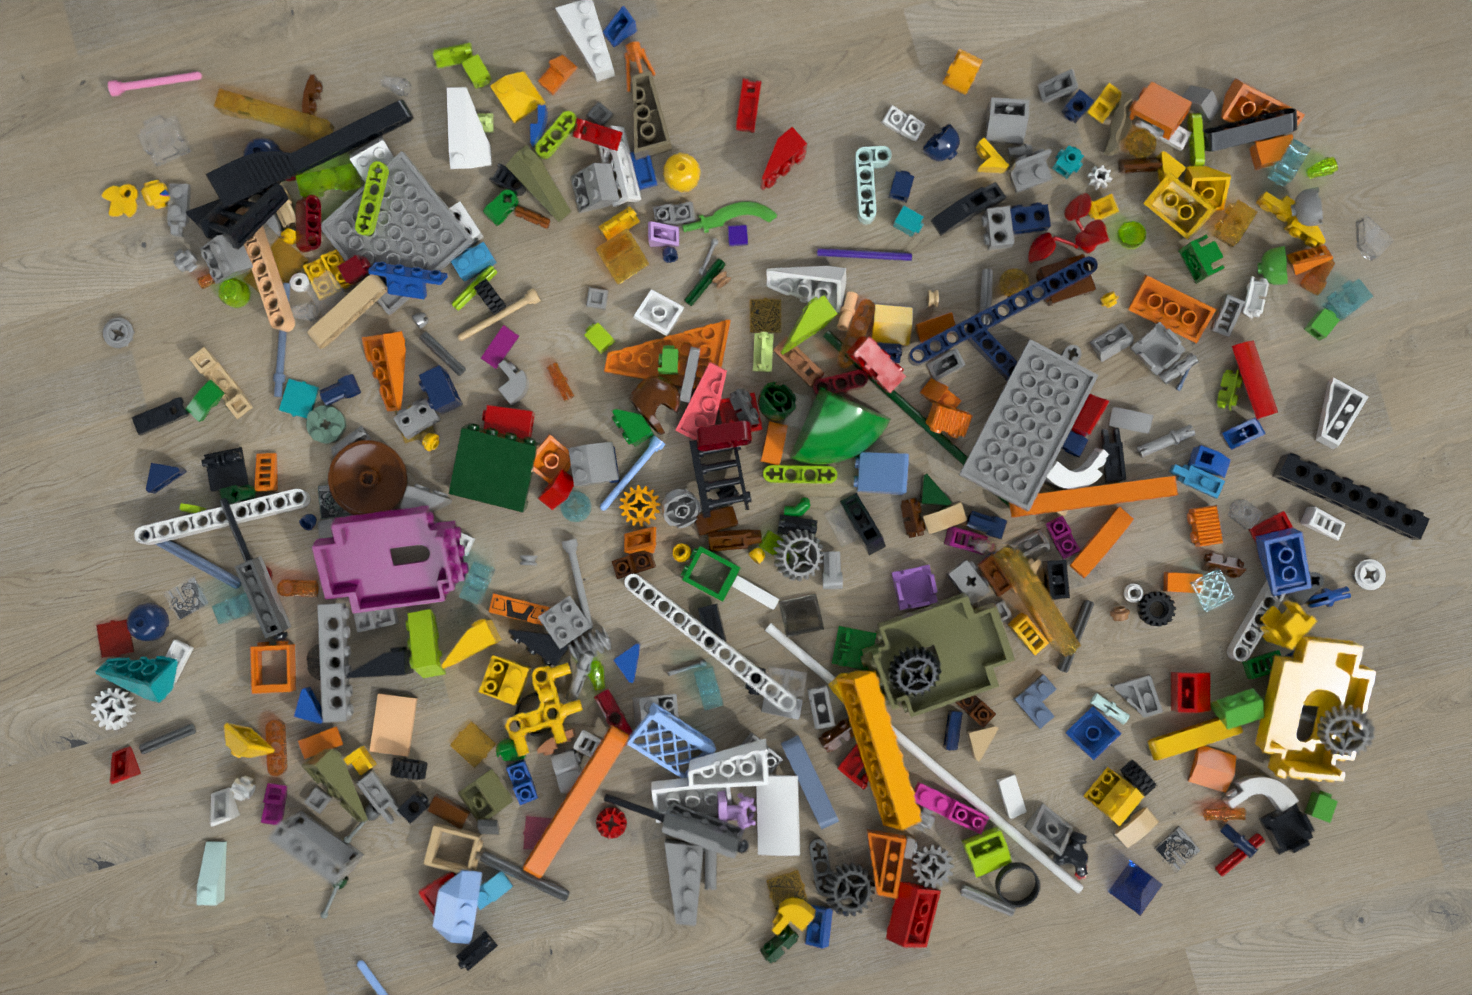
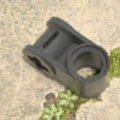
M1309 571L1310 578L1313 577L1311 580L1313 582L1311 584L1312 588L1286 595L1293 602L1299 604V606L1303 605L1322 587L1324 578L1320 573Z

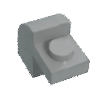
M503 360L498 365L510 380L498 390L514 406L527 394L529 380L523 370L516 374L518 370L513 363L510 362L508 364Z

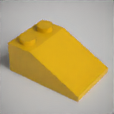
M1171 173L1166 175L1143 203L1187 240L1196 234L1217 209L1203 196Z
M484 618L472 623V628L466 631L441 665L442 668L451 667L502 641L493 621H486Z

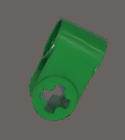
M504 190L484 208L483 213L495 226H499L519 205V199L513 191ZM507 197H509L512 200L511 203L506 201Z

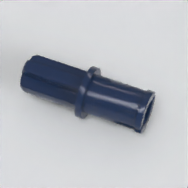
M1225 824L1220 830L1234 844V847L1237 846L1248 858L1251 859L1258 851L1244 838L1245 835L1239 834L1229 824Z

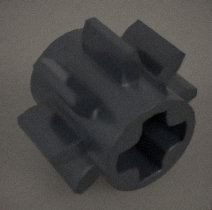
M734 485L719 488L720 490L716 492L719 498L740 495Z

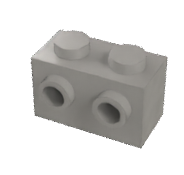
M427 398L416 400L413 402L412 407L399 410L396 413L397 416L393 418L408 440L441 420L436 411L430 408Z

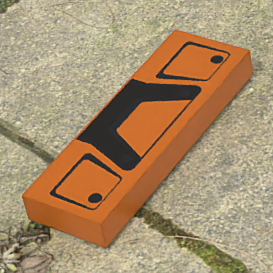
M493 593L489 612L543 625L538 617L548 611L550 607Z

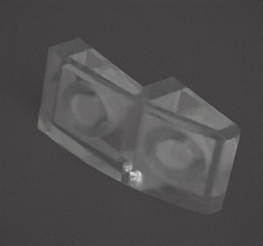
M991 539L969 540L968 543L974 546L973 550L982 554L985 551L993 553V550L1004 554V551L1012 553L1014 548L1012 544Z

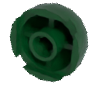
M770 382L763 387L758 396L759 410L770 420L779 421L786 419L796 409V396L788 386L784 384L780 386L776 384L777 382Z

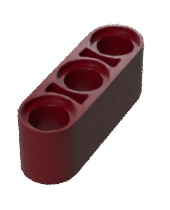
M315 195L306 196L296 202V246L303 253L316 250L321 246V201Z
M855 370L822 378L815 382L813 393L817 396V385L824 384L828 391L837 395L859 390L867 384L868 375L863 370ZM856 375L863 377L864 382L862 384H857L854 381ZM843 380L845 387L840 389L836 387L835 382Z
M748 421L731 422L697 429V448L700 451H713L745 446L752 443L751 423Z

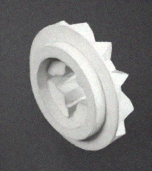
M1367 559L1361 561L1355 567V574L1353 576L1356 579V584L1361 586L1362 589L1375 590L1384 583L1386 573L1384 567L1378 561ZM1366 570L1374 571L1373 574H1371L1372 580L1370 578L1364 579V577L1367 575Z

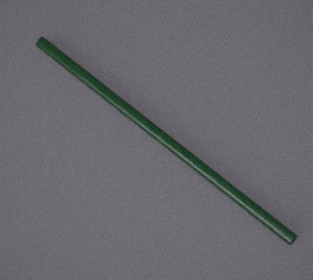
M828 330L823 335V338L858 370H863L846 354L849 348ZM868 375V379L955 459L964 465L968 457L942 433L931 431L930 427L926 424L927 419L895 390L891 393L885 392ZM997 496L1003 503H1005L1010 508L1008 501Z

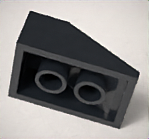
M407 646L390 648V652H385L346 674V679L400 676L414 673V669L411 668L409 658L412 657V652L407 650Z

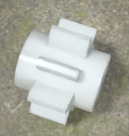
M1104 165L1099 169L1094 166L1092 168L1093 173L1087 175L1090 178L1088 185H1093L1095 190L1100 186L1105 189L1107 187L1106 182L1112 180L1109 177L1111 170L1107 171Z
M242 776L241 779L236 778L230 790L234 793L233 798L240 801L245 800V798L250 799L256 788V785L252 783L253 779L248 776Z

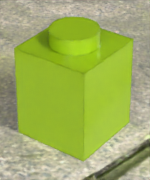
M478 54L462 62L475 88L485 87L492 80Z
M599 322L591 324L585 330L584 336L600 354H603L615 342L613 337Z

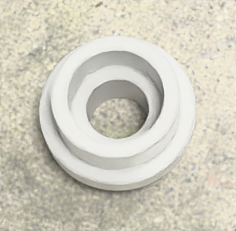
M296 273L290 279V286L296 292H304L309 287V278L303 273ZM301 279L302 283L297 285V280Z
M1129 584L1124 589V597L1131 603L1139 602L1143 597V589L1138 584ZM1131 590L1136 591V595L1134 597L1130 595Z

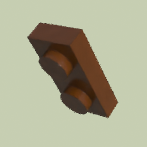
M990 554L976 564L996 596L1000 597L1014 587L1013 582L994 554Z

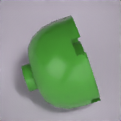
M1285 246L1269 249L1263 254L1261 262L1257 263L1258 274H1262L1269 284H1288Z

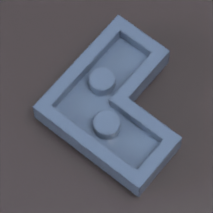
M1044 674L1039 676L1014 698L1039 729L1055 717L1042 702L1056 690L1055 686Z

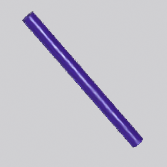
M817 248V256L912 261V253Z

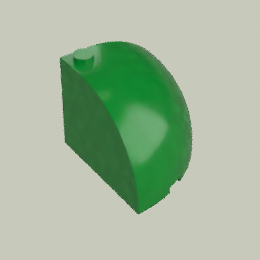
M820 388L789 457L809 464H831L848 460L874 444L887 428L891 418L824 388Z

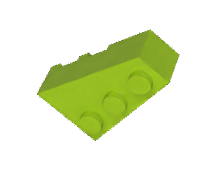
M431 609L407 613L406 629L410 633V638H408L407 642L409 650L412 652V657L409 658L411 668L423 679L446 674L445 669L440 664V657L443 654L442 650L439 651V633L435 614Z

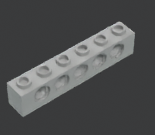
M346 603L318 605L323 722L348 721L354 712L353 704H350L353 688L352 685H349V679H346V674L352 671L351 665L348 663V657L351 656V648L348 646L347 638L350 637V628L347 626L349 608L346 607ZM332 618L338 620L337 628L331 626ZM334 637L339 640V646L337 648H335L332 645V639ZM334 657L339 658V667L333 665L332 660ZM335 676L341 680L339 687L333 683ZM335 696H339L342 699L341 706L335 704Z

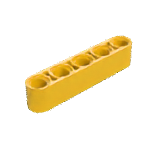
M1216 717L1152 738L1147 743L1153 760L1157 761L1241 734L1244 731L1242 725L1227 730L1220 719Z

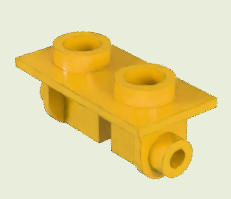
M629 206L598 227L608 242L638 224L640 220L633 208Z

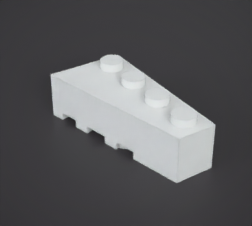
M580 0L555 8L558 18L563 23L595 79L601 81L614 77L613 65L593 0Z

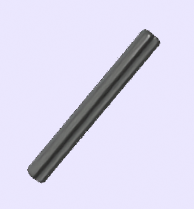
M484 851L480 858V862L564 902L569 897L570 892L543 878L539 879L522 870V868L489 852Z

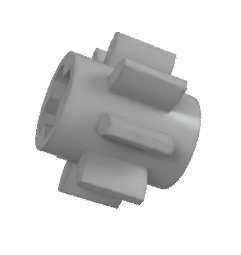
M179 249L173 254L176 258L173 263L180 271L184 272L187 270L191 273L197 268L195 262L198 259L189 249L186 251Z
M922 807V810L920 809L922 821L914 825L916 829L922 832L925 828L930 829L935 820V816L931 815L933 811Z

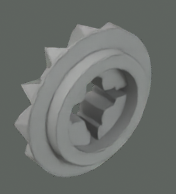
M123 318L111 319L103 329L105 342L114 348L121 349L124 346H128L130 341H133V334L135 333L133 325ZM113 330H121L125 336L117 338L118 335Z

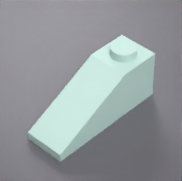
M206 842L197 884V905H218L224 901L227 842Z

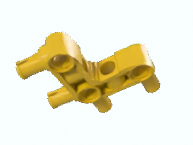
M568 662L555 667H538L533 671V686L535 691L538 692L541 702L540 707H538V710L526 714L520 713L509 718L505 725L510 739L514 740L518 756L529 754L525 739L526 734L546 727L552 729L556 744L567 741L562 725L564 719L567 718V715L583 710L580 699L562 704L558 696L554 681L555 678L571 673ZM546 672V679L543 682H539L537 680L538 674ZM551 709H557L558 716L555 719L548 717ZM519 721L520 729L513 732L511 724Z

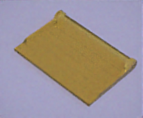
M279 237L270 248L282 284L290 283L291 277L299 273L303 265H306L309 260L290 244L284 242L283 238ZM251 270L243 280L259 293Z

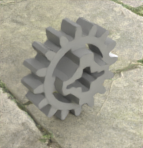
M930 844L929 849L922 846V852L916 851L918 857H912L913 861L916 862L911 864V868L916 869L913 875L919 876L917 881L919 883L924 881L925 887L929 883L932 888H935L936 883L942 887L943 880L949 882L947 875L953 876L950 868H954V865L949 863L952 857L946 856L948 854L946 849L941 852L940 845L936 849H934L933 844ZM936 854L943 857L944 861H939ZM926 855H928V857L924 861H921ZM932 862H934L936 866H934L933 870L931 871V869L928 866H931ZM921 871L927 872L929 878L925 877Z

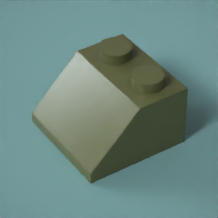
M492 769L458 792L477 822L479 819L488 820L514 801L509 791L505 789L498 775Z

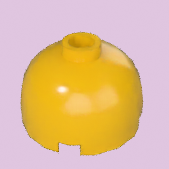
M687 153L673 154L664 164L663 177L665 183L672 190L683 193L691 191L697 186L700 179L701 170L699 164L693 156Z

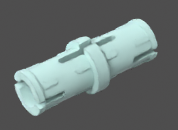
M1098 693L1090 701L1091 704L1102 710L1104 715L1111 716L1122 725L1130 717V714L1118 708L1116 703L1113 701L1109 702Z

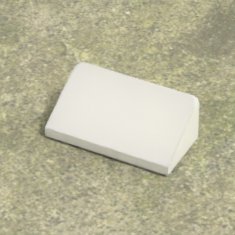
M1015 774L996 780L1008 818L1012 819L1027 812Z

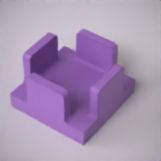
M930 565L891 573L899 610L926 606L938 602L936 593H938L934 574H931Z

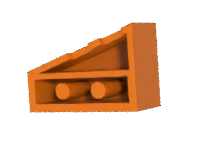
M867 829L877 895L897 898L906 837L904 835Z

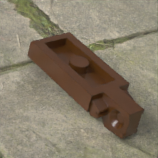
M742 529L708 532L709 550L713 552L748 549V546L752 544L762 543L761 530Z

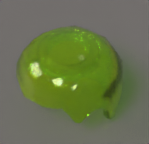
M1124 222L1117 230L1119 244L1128 250L1139 248L1146 240V229L1139 222Z
M237 278L228 279L222 282L219 287L218 296L220 300L230 307H243L250 300L251 291L249 286Z

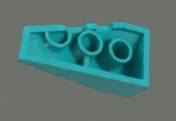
M156 656L155 659L140 657L139 660H130L129 657L108 658L95 673L146 700L160 703L173 690L178 661L177 659L165 656Z

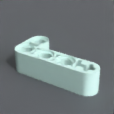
M886 146L861 147L855 155L857 214L860 223L865 225L872 223L876 216L874 168L886 167L892 156L891 150ZM884 154L887 159L880 160L877 155ZM865 155L868 157V160L861 161L859 156ZM866 173L869 179H861L860 174ZM868 192L871 197L864 199L861 193ZM866 206H868L869 217H866V214H864Z

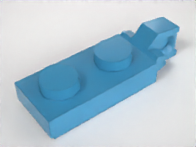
M1175 464L1169 470L1170 473L1179 476L1177 480L1182 484L1214 499H1218L1225 483L1224 480L1192 465L1180 467Z

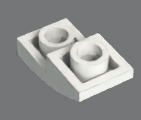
M893 105L890 106L881 122L913 141H917L926 125L911 114L906 115Z

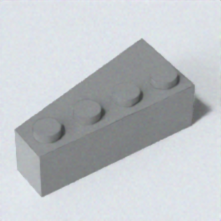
M665 839L664 844L676 924L696 926L703 847L684 840Z

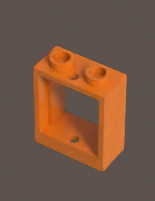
M276 641V645H269V642H257V646L250 647L252 694L296 691L295 644H289L288 641ZM286 650L287 683L263 684L262 651Z

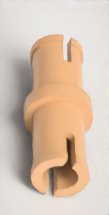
M847 292L844 305L840 309L841 315L837 327L842 331L849 330L851 318L855 315L856 311L854 308L859 297L855 292Z

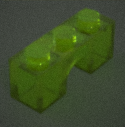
M352 163L296 176L299 194L303 198L309 195L322 197L325 196V191L340 189L345 192L361 188L358 171Z

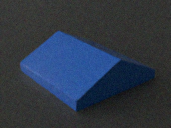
M1093 706L1065 732L1093 761L1122 734Z

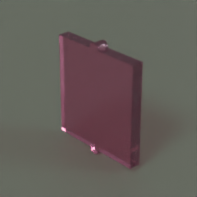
M526 816L525 830L523 831V849L533 850L552 818Z

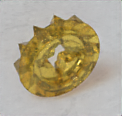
M1136 129L1128 135L1125 149L1129 151V155L1135 156L1136 159H1145L1155 151L1156 138L1146 129ZM1141 138H1143V139H1142V141H1143L1142 144L1145 145V146H1143V147L1139 150L1138 144H1136V143H1138V142L1141 140Z
M1016 268L1006 270L999 279V288L1002 294L1007 297L1024 290L1030 285L1027 274ZM1020 279L1017 283V289L1016 287L1008 288L1011 284L1010 280Z

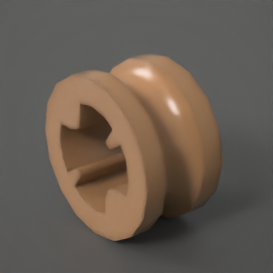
M726 271L720 273L712 280L713 283L717 284V289H720L731 280L730 277L726 276Z

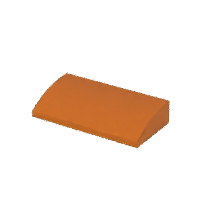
M1146 274L1128 308L1129 311L1156 324L1161 322L1165 328H1169L1172 332L1195 343L1199 341L1216 311L1214 307Z

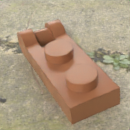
M786 336L773 349V352L811 388L815 384L814 381L818 377L821 378L824 373L797 346L782 355L781 350L788 339ZM809 368L813 371L810 376L805 373Z

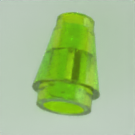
M1326 157L1307 168L1306 172L1309 179L1329 176L1338 171V165L1334 157Z
M600 660L592 661L590 673L587 675L594 690L604 689L606 687L604 665L601 664Z

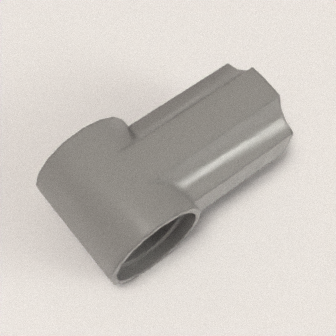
M840 551L824 552L823 589H843Z

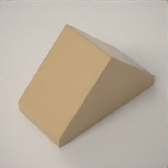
M988 725L984 728L980 727L966 731L972 756L978 762L981 761L998 731V727Z

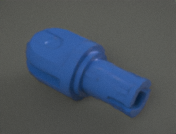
M1347 586L1335 590L1324 588L1321 590V593L1312 595L1308 601L1323 598V600L1308 604V607L1314 608L1322 605L1332 607L1335 601L1351 598V593L1342 594L1350 590Z

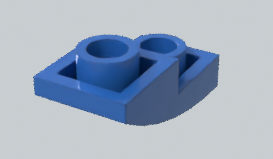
M525 759L507 765L506 770L513 784V790L519 805L538 799L537 791Z

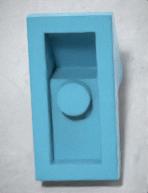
M500 871L480 886L477 904L480 910L491 902H495L513 887L505 873Z

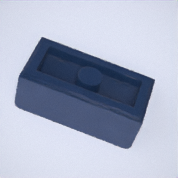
M948 711L943 744L945 750L954 751L958 749L963 712Z

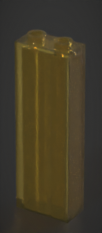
M1007 544L992 556L1051 647L1065 657L1074 654L1081 646L1078 639L1022 552Z

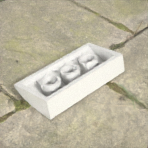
M769 774L768 785L756 786L758 855H800L798 776Z
M689 777L652 782L651 791L654 811L663 814L666 813L672 803L708 816H717V791H725L727 805H732L730 787L690 789Z

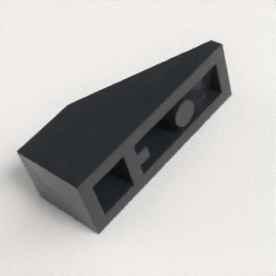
M855 493L840 501L868 555L885 548L884 538L858 494Z

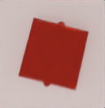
M127 619L120 621L111 620L109 623L96 625L101 658L120 657L121 654L134 652L132 635L127 629Z

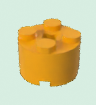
M959 48L954 58L955 60L951 63L942 84L966 95L983 60Z

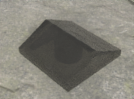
M816 594L779 601L786 637L824 630Z

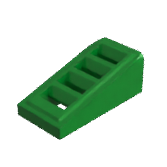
M1274 650L1242 661L1247 679L1252 680L1270 674L1274 662L1272 656H1281L1280 650ZM1266 658L1269 659L1271 668H1268ZM1261 660L1263 663L1264 670L1261 669L1259 661ZM1252 663H1255V664H1256V668H1257V671H1258V672H1255Z

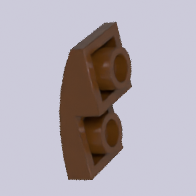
M314 74L309 76L303 92L302 113L307 119L315 118V112L317 111L315 100L321 99V92H323L322 82Z
M733 506L710 511L711 517L703 518V514L698 515L695 521L699 536L738 525Z
M647 551L612 561L617 579L656 567L653 554Z
M976 695L955 702L982 728L996 715Z

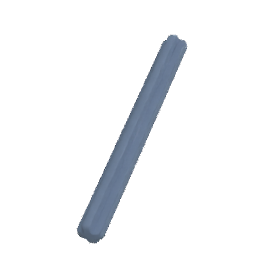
M146 531L143 535V538L146 540L150 536L149 531ZM171 540L155 544L235 589H238L242 584L240 578Z

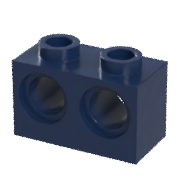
M1036 202L1027 207H1023L1020 204L1010 208L1013 235L1047 231L1051 227L1048 204L1042 205L1041 202ZM1034 213L1040 214L1042 220H1036ZM1016 215H1019L1023 218L1022 223H1019L1015 220Z

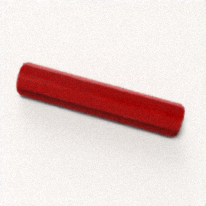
M1258 833L1247 840L1256 849L1265 842L1264 838ZM1238 848L1218 864L1215 870L1220 876H1225L1248 856Z

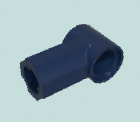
M350 374L340 378L337 383L319 390L322 401L327 406L344 398L355 397L361 393L354 374Z
M971 511L966 526L985 532L988 536L1002 539L1008 521L996 516L990 517Z

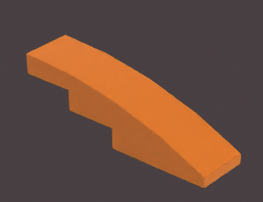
M1120 506L1116 508L1095 535L1087 541L1069 566L1082 578H1085L1112 548L1134 518Z

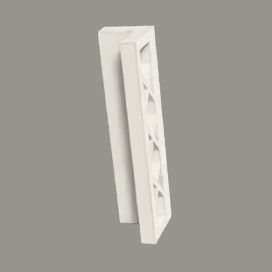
M609 126L608 128L623 132L618 151L598 145L602 163L611 164L613 173L614 171L617 173L616 188L617 192L620 189L622 198L612 204L614 207H617L625 202H637L641 200V195L630 156L624 127ZM610 153H612V157H613L611 163H609V160H608V157H609V154H610Z

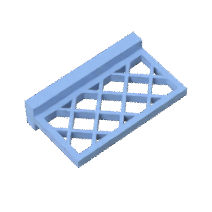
M654 702L649 707L650 712L626 742L632 748L681 778H687L689 775L688 769L683 773L679 770V765L687 764L695 758L713 754L717 750L710 738ZM651 719L657 722L658 728L647 730L646 725ZM668 730L672 732V737L662 739L661 732ZM658 733L659 740L648 742V734ZM645 735V743L637 744L633 742L637 736ZM676 741H687V747L677 748ZM673 742L674 749L663 751V744ZM660 745V752H649L650 746ZM699 749L702 751L699 756L691 758V750ZM688 751L687 759L678 760L677 753ZM675 755V761H664V756Z

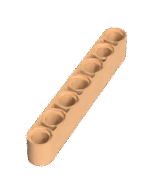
M242 207L236 213L244 215L249 209ZM262 226L244 244V247L253 265L251 269L270 325L275 329L290 332L295 327V319L264 227Z

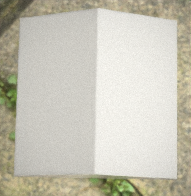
M651 289L633 318L667 336L677 323L684 307Z

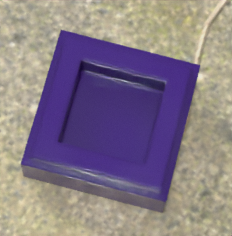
M747 225L728 226L729 246L748 245Z

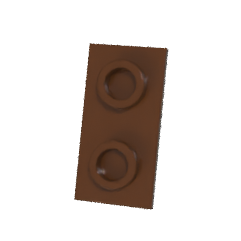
M910 498V503L909 499L902 500V505H900L903 518L910 517V521L904 522L906 535H909V538L924 535L926 527L920 516L922 511L920 502L917 501V498Z
M1212 553L1205 554L1204 561L1207 563L1201 568V570L1208 571L1210 574H1223L1230 578H1239L1247 569L1244 568V562L1241 559L1226 557L1225 562H1223L1222 555Z
M849 717L841 720L834 728L824 732L818 738L827 753L833 752L842 745V742L839 740L841 737L846 742L854 737Z

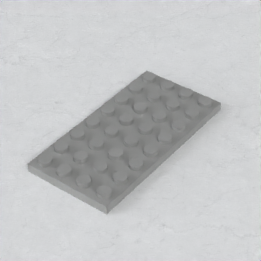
M1031 339L1028 340L959 476L1028 512L1098 375Z

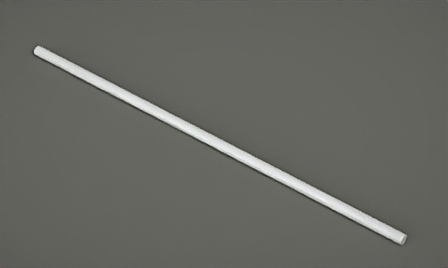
M772 623L765 629L767 633L828 684L835 678V676ZM891 724L897 736L896 741L981 813L989 816V820L1077 894L1083 889L1082 884L1059 865H1056L1050 857Z

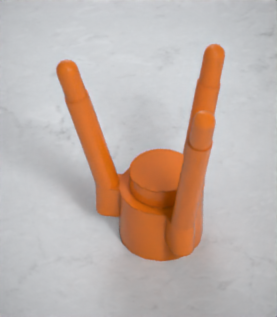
M637 41L630 42L625 46L627 51L624 53L626 59L628 92L631 91L630 59L632 62H636L639 73H642L640 60L643 57L652 75L655 76L656 74L645 54L644 48H641L640 43Z

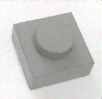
M905 835L904 857L912 859V854H916L917 842H915L913 836Z

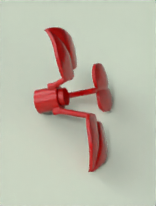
M1087 193L1074 198L1064 211V217L1068 221L1075 220L1081 230L1075 237V243L1056 236L1052 238L1050 232L1043 233L1030 246L1028 253L1030 263L1050 256L1056 247L1055 241L1071 245L1075 249L1080 248L1086 254L1093 252L1097 245L1110 241L1106 225L1102 220L1091 221L1085 228L1080 222V218L1085 217L1092 206L1091 197Z

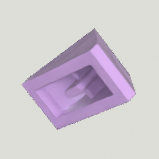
M652 221L648 222V241L650 247L679 246V227Z

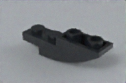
M997 182L985 188L982 186L931 219V222L939 235L942 236L972 220L975 215L1002 202L1006 196Z

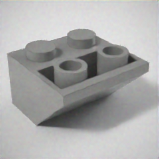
M991 97L987 105L985 139L988 142L1023 144L1029 116V100Z
M592 163L571 176L579 213L608 207L619 201L611 164Z
M225 234L216 236L200 248L202 258L206 261L210 275L216 284L241 275L253 268L244 245L239 250L233 248Z
M414 484V487L407 486L400 508L428 506L430 512H435L451 504L452 500L447 498L448 494L436 490L430 493V488Z
M665 694L633 697L635 729L650 712L649 707L653 702L678 718L677 695ZM652 719L646 725L647 730L658 728L657 722ZM670 730L661 732V735L672 734ZM658 733L648 734V737L659 735Z

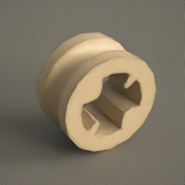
M928 290L927 306L931 307L934 305L938 307V290H935V292Z

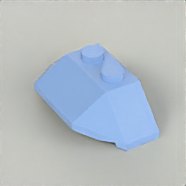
M461 870L458 875L450 879L439 889L433 927L451 943L470 944L482 872Z

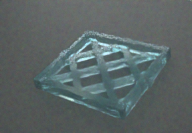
M1220 568L1190 583L1205 612L1235 599ZM1217 574L1215 580L1209 579V577ZM1220 576L1224 582L1218 581ZM1205 580L1203 586L1197 585V583ZM1208 581L1214 583L1212 589L1206 587ZM1217 584L1223 585L1221 591L1215 590ZM1226 587H1227L1229 593L1224 592V590H1225ZM1196 588H1200V589H1201L1200 594L1198 593V591H1197ZM1204 590L1211 591L1209 597L1202 596ZM1214 592L1219 593L1218 600L1212 598ZM1222 595L1229 596L1221 601ZM1202 599L1207 600L1206 605L1203 603ZM1210 601L1216 602V604L1208 607Z

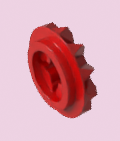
M606 808L599 813L596 819L597 830L601 836L608 839L618 838L627 827L626 816L618 808ZM613 815L614 822L620 825L613 826L611 831H609V825L604 822L609 821Z

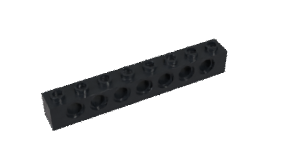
M1289 453L1280 457L1272 477L1410 540H1421L1430 518L1423 516V512L1416 509L1410 510L1402 502L1390 501L1388 496L1381 493L1375 494L1371 492L1369 487L1357 486L1349 478L1335 476L1336 473L1334 471L1322 470L1318 468V464L1300 460L1301 457L1296 454ZM1297 467L1301 469L1300 476L1296 474ZM1315 475L1319 478L1318 484L1313 480ZM1332 483L1336 485L1335 492L1331 489ZM1350 491L1354 494L1353 500L1349 498ZM1368 499L1371 501L1370 508L1366 504ZM1385 507L1389 510L1388 516L1384 513ZM1403 515L1406 517L1405 524L1402 522Z

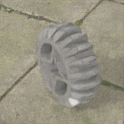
M796 529L795 533L788 531V536L783 534V541H777L779 548L774 547L777 554H774L773 558L778 560L774 562V565L778 567L777 571L779 573H783V577H789L791 581L795 579L802 581V578L809 580V574L815 576L814 570H820V567L817 565L818 563H824L820 557L825 554L820 551L823 545L818 544L820 540L819 538H814L815 535L813 533L808 534L807 530L801 532V530ZM802 541L796 547H791L793 543ZM809 550H811L810 558L808 557ZM793 551L799 552L800 556L804 559L799 558ZM787 552H788V554H789V559H788V561H786V554H787ZM800 564H806L803 568L795 570V568H798Z
M1341 704L1339 710L1333 706L1332 713L1326 711V717H1320L1322 723L1317 725L1318 729H1320L1317 731L1318 736L1321 737L1320 742L1325 744L1326 750L1331 749L1333 755L1339 752V755L1343 757L1344 753H1347L1348 757L1351 758L1352 753L1355 752L1359 756L1360 749L1366 752L1367 748L1365 745H1372L1370 739L1375 738L1374 733H1372L1375 731V728L1372 725V719L1367 718L1366 712L1361 713L1360 708H1356L1353 711L1351 705L1345 709ZM1354 720L1358 722L1363 727V729H1358L1357 726H1353L1351 721ZM1329 733H1334V736L1340 737V742L1334 740Z

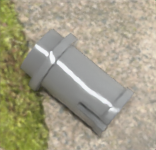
M1027 143L1024 146L1007 149L1009 160L1017 159L1024 155L1027 157L1033 155L1032 146L1027 145Z

